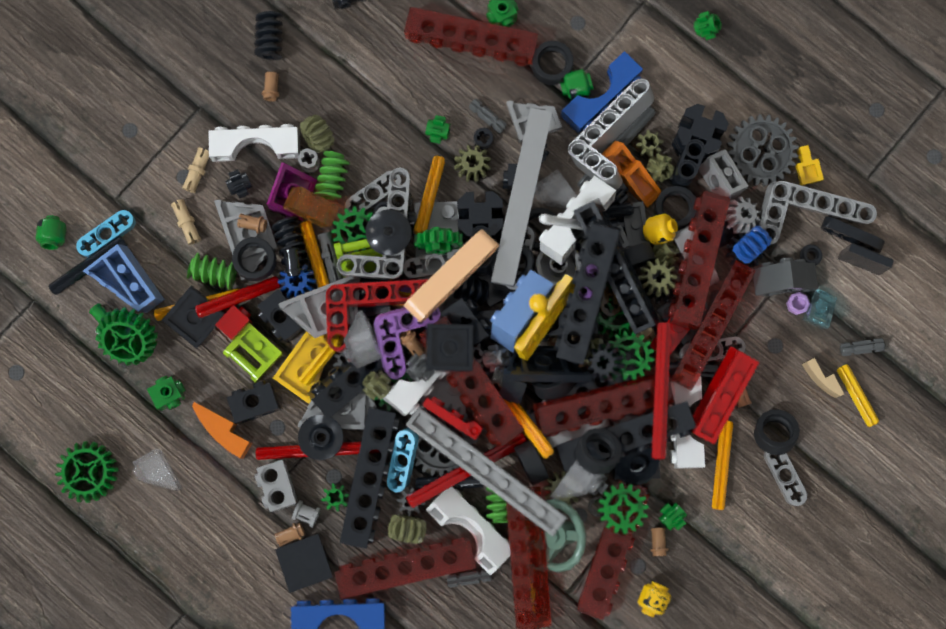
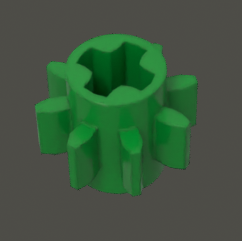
M709 11L699 14V18H696L694 22L695 32L699 37H705L706 40L716 38V34L721 30L719 17L710 14Z
M435 115V119L428 120L425 135L430 136V142L441 144V140H448L451 124L446 123V117Z
M332 483L330 491L327 489L323 490L327 495L321 501L329 503L327 510L335 506L336 511L340 512V505L348 506L345 498L349 497L350 494L343 493L344 485L336 489V485ZM340 492L339 498H341V501L332 503L333 498L331 494Z
M668 503L659 510L662 513L659 520L669 531L673 528L680 530L686 524L683 519L687 514L677 503H674L672 506Z

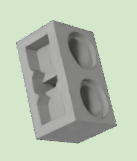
M285 460L256 468L258 474H255V479L258 487L263 488L264 496H261L265 509L269 508L270 512H275L298 503ZM274 469L278 477L276 481L269 482L267 480V473ZM278 491L283 492L285 497L281 504H276L273 500L274 494Z

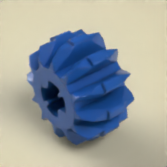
M755 226L733 246L732 251L739 260H742L745 264L750 263L770 245L772 238L765 229Z
M306 264L300 270L301 275L288 277L286 272L281 271L280 275L285 278L278 280V284L284 285L280 289L281 293L287 292L286 297L291 299L293 295L296 297L306 293L307 290H314L313 287L309 286L316 284V279L311 278L314 272L312 270L307 272L308 266ZM296 277H299L302 281L298 283V286L292 283L296 281Z

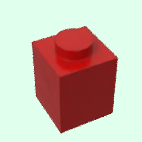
M233 305L215 326L233 341L249 323L252 324L253 322L248 319L251 314L242 306L237 309Z

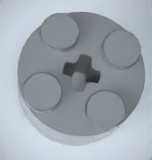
M574 249L562 264L561 270H557V268H553L556 261L540 251L535 264V272L553 283V288H555L556 283L562 280L565 274L573 278L575 271H580L579 253Z

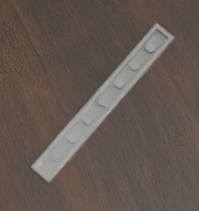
M530 107L492 275V283L514 287L553 112Z
M418 407L406 423L407 427L554 537L566 521L567 517L421 407Z

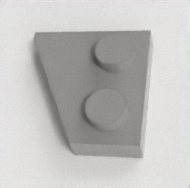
M514 101L506 102L520 143L523 142L530 107L553 112L548 134L562 128L556 109L553 106H537L531 103L526 105L513 103Z

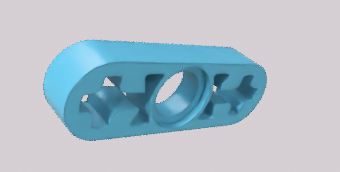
M118 211L81 237L76 245L77 251L84 257L91 256L118 236L122 237L131 231L136 223L135 217L129 211ZM123 216L129 218L127 220L128 225L126 226L120 224L122 222L120 218ZM112 223H114L116 226L119 225L117 227L120 230L119 232H117L116 229L111 225ZM105 228H110L112 231L111 237L103 240L100 236L101 231ZM93 236H95L96 239L101 242L100 245L96 242L93 243L94 241H96L95 239H93ZM86 242L92 244L90 246L92 250L89 252L83 250Z
M410 428L403 429L395 438L387 476V486L393 492H401L410 483L419 442L418 434ZM405 435H408V439L411 440L407 445L406 439L403 438ZM398 455L406 456L408 460L406 466L398 462ZM400 472H403L400 474L399 481L402 482V484L397 485V480L394 479L399 476Z

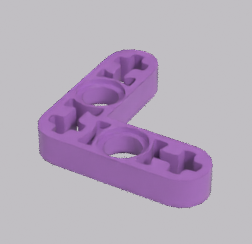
M405 307L382 313L375 318L374 328L384 372L390 378L399 379L406 371L399 333L437 322L440 317L439 308L430 315V318H427L422 323L413 316L410 324H402V316L405 313H410ZM386 319L390 322L387 325V329L393 335H386L385 329L380 327L383 324V320ZM390 340L395 341V349L391 352H386L384 350L385 343ZM391 357H394V362L400 366L396 368L397 372L395 373L389 370L393 367Z

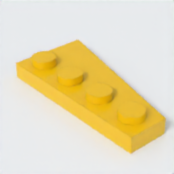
M305 332L273 377L274 380L308 404L311 402V398L307 393L310 391L311 386L319 381L323 368L309 386L301 383L299 377L328 343L327 334L314 339L308 332Z

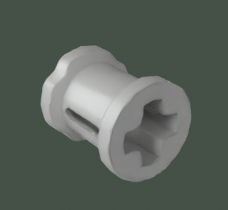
M309 148L303 149L300 152L298 162L303 171L307 173L317 171L320 166L317 153ZM310 157L312 163L308 164L306 158Z
M299 500L293 512L292 520H301L313 528L321 509L318 507L314 509L304 505L303 501Z

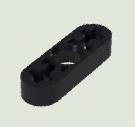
M825 217L820 227L826 233L876 253H881L885 244L883 239L832 217Z

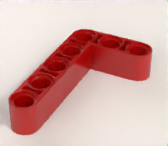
M428 279L331 285L326 291L327 341L330 348L342 353L350 347L349 307L405 304ZM404 287H409L412 290L411 295L407 298L400 296V291ZM380 289H388L389 295L385 299L377 298V293ZM365 290V298L356 300L354 297L356 291ZM342 291V299L337 302L333 301V293ZM342 313L344 315L343 322L334 324V315ZM337 336H343L345 339L341 347L334 346L333 342Z

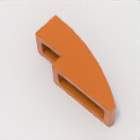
M614 141L602 153L603 156L615 164L623 183L638 201H643L646 208L659 197L662 191L642 163L633 157L624 143Z
M194 402L192 407L208 433L227 451L244 459L252 443L233 433L237 424Z

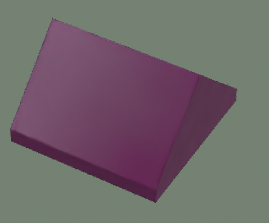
M281 163L267 201V206L273 212L288 217L298 216V220L303 221L317 179L286 163Z

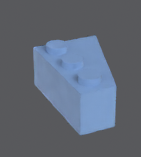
M115 245L83 270V272L93 277L102 286L115 293L117 297L132 308H135L138 312L148 313L165 300L128 246Z
M530 270L527 275L523 274L516 284L518 287L514 293L510 292L504 300L505 306L501 311L497 310L490 320L492 322L491 339L512 353L515 351L514 347L518 337L524 334L530 320L538 314V312L530 308V298L534 294H543L546 298H549L553 292L554 284L533 270Z

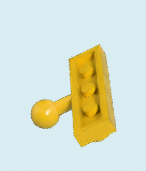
M565 274L562 280L556 283L554 291L549 298H546L543 294H534L530 298L529 306L538 314L530 320L527 330L516 341L514 348L520 358L528 361L566 307L569 293H574L576 286L572 284V277Z

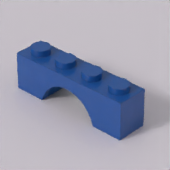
M624 51L608 67L607 74L610 79L608 91L604 95L593 99L577 95L562 110L561 117L580 134L635 80L642 79L640 76L643 69Z
M368 598L366 603H357V599H343V604H334V600H320V605H311V601H297V605L291 606V629H319L321 623L332 615L350 617L356 622L359 629H386L385 602H380V598Z

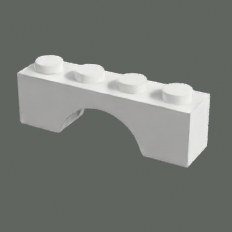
M284 124L280 128L261 125L257 129L239 126L233 130H228L226 127H217L215 130L209 131V157L213 162L235 161L240 150L253 143L268 145L275 151L278 159L298 158L300 155V132L298 127H294L292 124Z
M594 175L590 181L586 180L583 183L579 195L576 198L573 196L569 200L563 214L559 213L557 216L577 220L574 210L597 198L600 199L606 211L615 200L616 190ZM553 225L550 230L546 229L539 238L540 251L560 265L564 263L575 249L576 239L571 232V228Z
M434 371L435 373L426 382L423 379L419 382L398 380L383 399L401 415L405 416L408 413L412 415L420 406L418 403L419 399L422 396L427 397L434 389L433 382L437 378L441 380L448 371Z
M675 376L671 378L668 396H672V405L668 407L688 401L689 406H691L694 402L702 399L701 376ZM670 417L673 420V427H670L669 431L676 429L677 421L675 418ZM679 434L671 436L674 450H670L671 464H674V469L705 467L704 444L694 440L690 435L682 438Z
M453 487L443 491L426 509L441 526L458 524L471 532L477 546L474 559L489 575H492L515 551L510 542L503 538L495 530L494 526L487 522L479 514L478 510L470 505L463 498L462 494Z

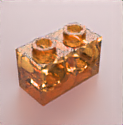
M303 187L291 188L283 208L319 227H331L339 206Z

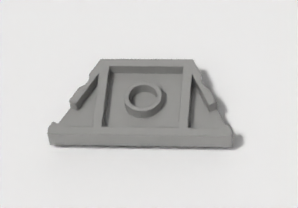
M222 200L214 201L232 255L236 245L243 239L258 237L267 241L274 251L278 248L263 205L223 202ZM242 213L257 218L263 216L267 220L266 231L257 234L254 230L238 228L237 221L241 219L239 215ZM256 246L246 249L241 259L243 267L250 272H255L268 259L267 253L264 249ZM240 275L242 282L247 280Z
M346 277L281 302L278 306L314 339L327 334V289L335 284L360 283L361 278ZM359 290L356 291L354 296L356 300H359ZM334 292L332 300L335 302L340 301L343 297V292ZM349 307L350 325L358 320V307ZM338 313L333 317L334 324H340L344 320L342 313Z
M333 386L329 390V394H335L339 386ZM362 391L335 413L332 418L340 424L342 429L364 430L368 408H377L374 400ZM312 400L298 423L299 428L308 418L315 415H324ZM376 427V428L374 429V430L386 431L385 428H383V427Z

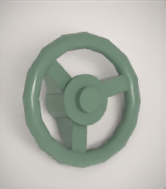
M549 499L546 502L554 508L565 512L572 522L565 521L554 537L543 530V538L547 545L543 555L536 544L534 536L535 523L529 518L526 522L525 536L528 549L535 561L545 569L559 573L571 570L580 562L586 548V532L583 521L574 508L564 501ZM577 541L576 550L570 559L562 563L551 562L566 545Z

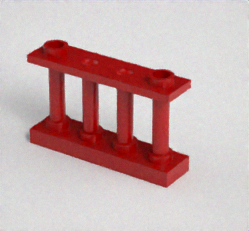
M732 346L729 347L693 413L696 427L693 430L695 435L715 444L758 366V361Z

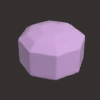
M798 292L789 296L786 305L789 312L799 315L807 311L810 302L807 295Z

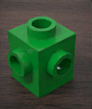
M490 0L489 4H487L486 17L491 25L494 24L497 31H500L503 28L511 27L517 21V11L519 9L514 0Z
M161 377L155 381L156 385L147 389L156 409L160 411L166 408L172 410L182 404L181 401L185 399L183 394L186 391L180 379L176 380L173 377Z

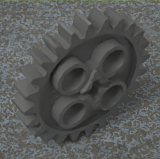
M759 114L755 121L754 117L750 116L748 123L743 120L740 122L741 127L736 126L733 128L737 134L731 133L729 135L733 142L726 144V146L732 148L728 151V154L732 156V160L741 175L746 176V183L753 179L754 186H757L760 181L763 186H767L768 180L770 183L775 182L776 177L781 181L784 179L783 173L787 175L791 173L788 166L794 167L796 165L791 159L798 157L797 154L793 153V150L799 148V146L792 145V142L797 137L789 136L793 129L786 131L784 129L787 124L786 122L781 125L778 124L779 117L771 121V115L768 114L763 120L762 115ZM754 130L760 132V141H756L753 138L752 133ZM768 133H771V137L763 150L766 153L759 157L757 167L754 168L753 164L761 152L758 148L765 144ZM773 140L780 142L781 149L779 151L773 148ZM744 150H748L751 152V161H747L744 159ZM764 160L771 162L772 168L770 171L763 167Z
M451 403L447 408V410L450 412L452 411ZM458 407L456 411L460 413L461 408ZM422 408L435 419L441 421L442 424L447 427L448 422H446L433 412L428 411L427 408ZM468 413L463 414L464 418L462 420H464L465 422L468 417ZM454 426L450 428V430L453 432H460L463 435V440H465L475 449L478 448L476 445L473 444L478 442V437L476 440H474L473 438H471L464 432L458 430ZM408 436L405 437L406 442H411V440L408 439ZM419 436L415 466L422 463L424 465L422 471L425 472L430 468L431 475H434L435 471L438 470L440 477L443 476L444 471L447 470L449 473L453 468L460 467L450 458L445 459L441 457L439 450L435 456H431V452L435 447H423L420 443L423 438Z

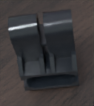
M696 104L686 108L679 122L677 134L671 144L676 155L679 156L672 176V184L674 186L688 188L697 175L700 165L708 156L718 152L722 144L720 139L729 125L724 113L716 110L713 119L710 120L702 117L705 106Z
M485 191L486 202L474 203V192H466L457 201L459 214L458 232L463 234V242L465 244L481 229L497 243L501 240L503 231V200L494 191ZM492 255L485 261L487 263L481 265L474 272L475 275L485 277L490 274L492 270Z

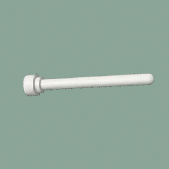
M547 214L540 216V222L543 224L583 230L578 220Z

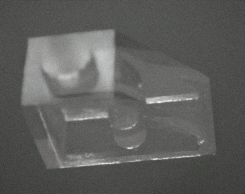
M558 169L536 184L535 196L540 203L545 202L548 207L566 210L569 200L573 196L577 197Z
M361 310L357 313L344 338L346 349L343 350L348 363L352 362L357 369L383 358L369 319Z
M156 448L132 462L135 467L133 473L139 481L142 480L144 483L176 491L183 489L161 449Z
M576 460L550 497L555 500L586 495L589 491L594 493L601 483L598 480L600 475L586 471Z

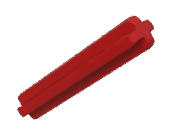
M274 276L199 304L195 308L197 316L202 318L279 289V279Z

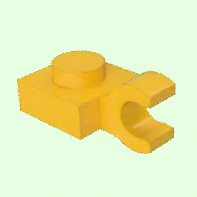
M808 145L799 147L796 151L801 163H797L795 167L800 185L804 186L823 181L824 178L819 159L812 160Z

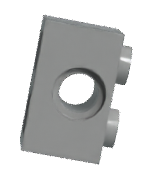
M726 149L708 156L699 167L701 175L720 205L737 198L748 187V184Z

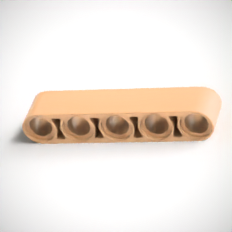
M481 229L408 299L404 307L422 323L497 250L499 244Z

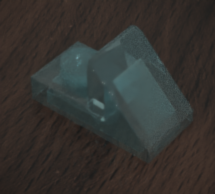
M820 289L815 290L810 307L802 320L820 329H828L837 297Z

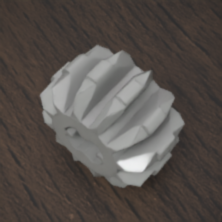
M742 196L729 201L727 207L722 211L726 215L722 220L728 222L726 228L730 229L732 227L733 234L740 232L745 235L759 224L761 219L758 215L761 211L755 209L757 203L751 204L750 198L743 199Z

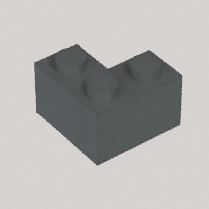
M793 258L780 259V263H761L760 268L752 269L755 296H773L782 293H804L818 290L815 263H808L805 259L793 260Z

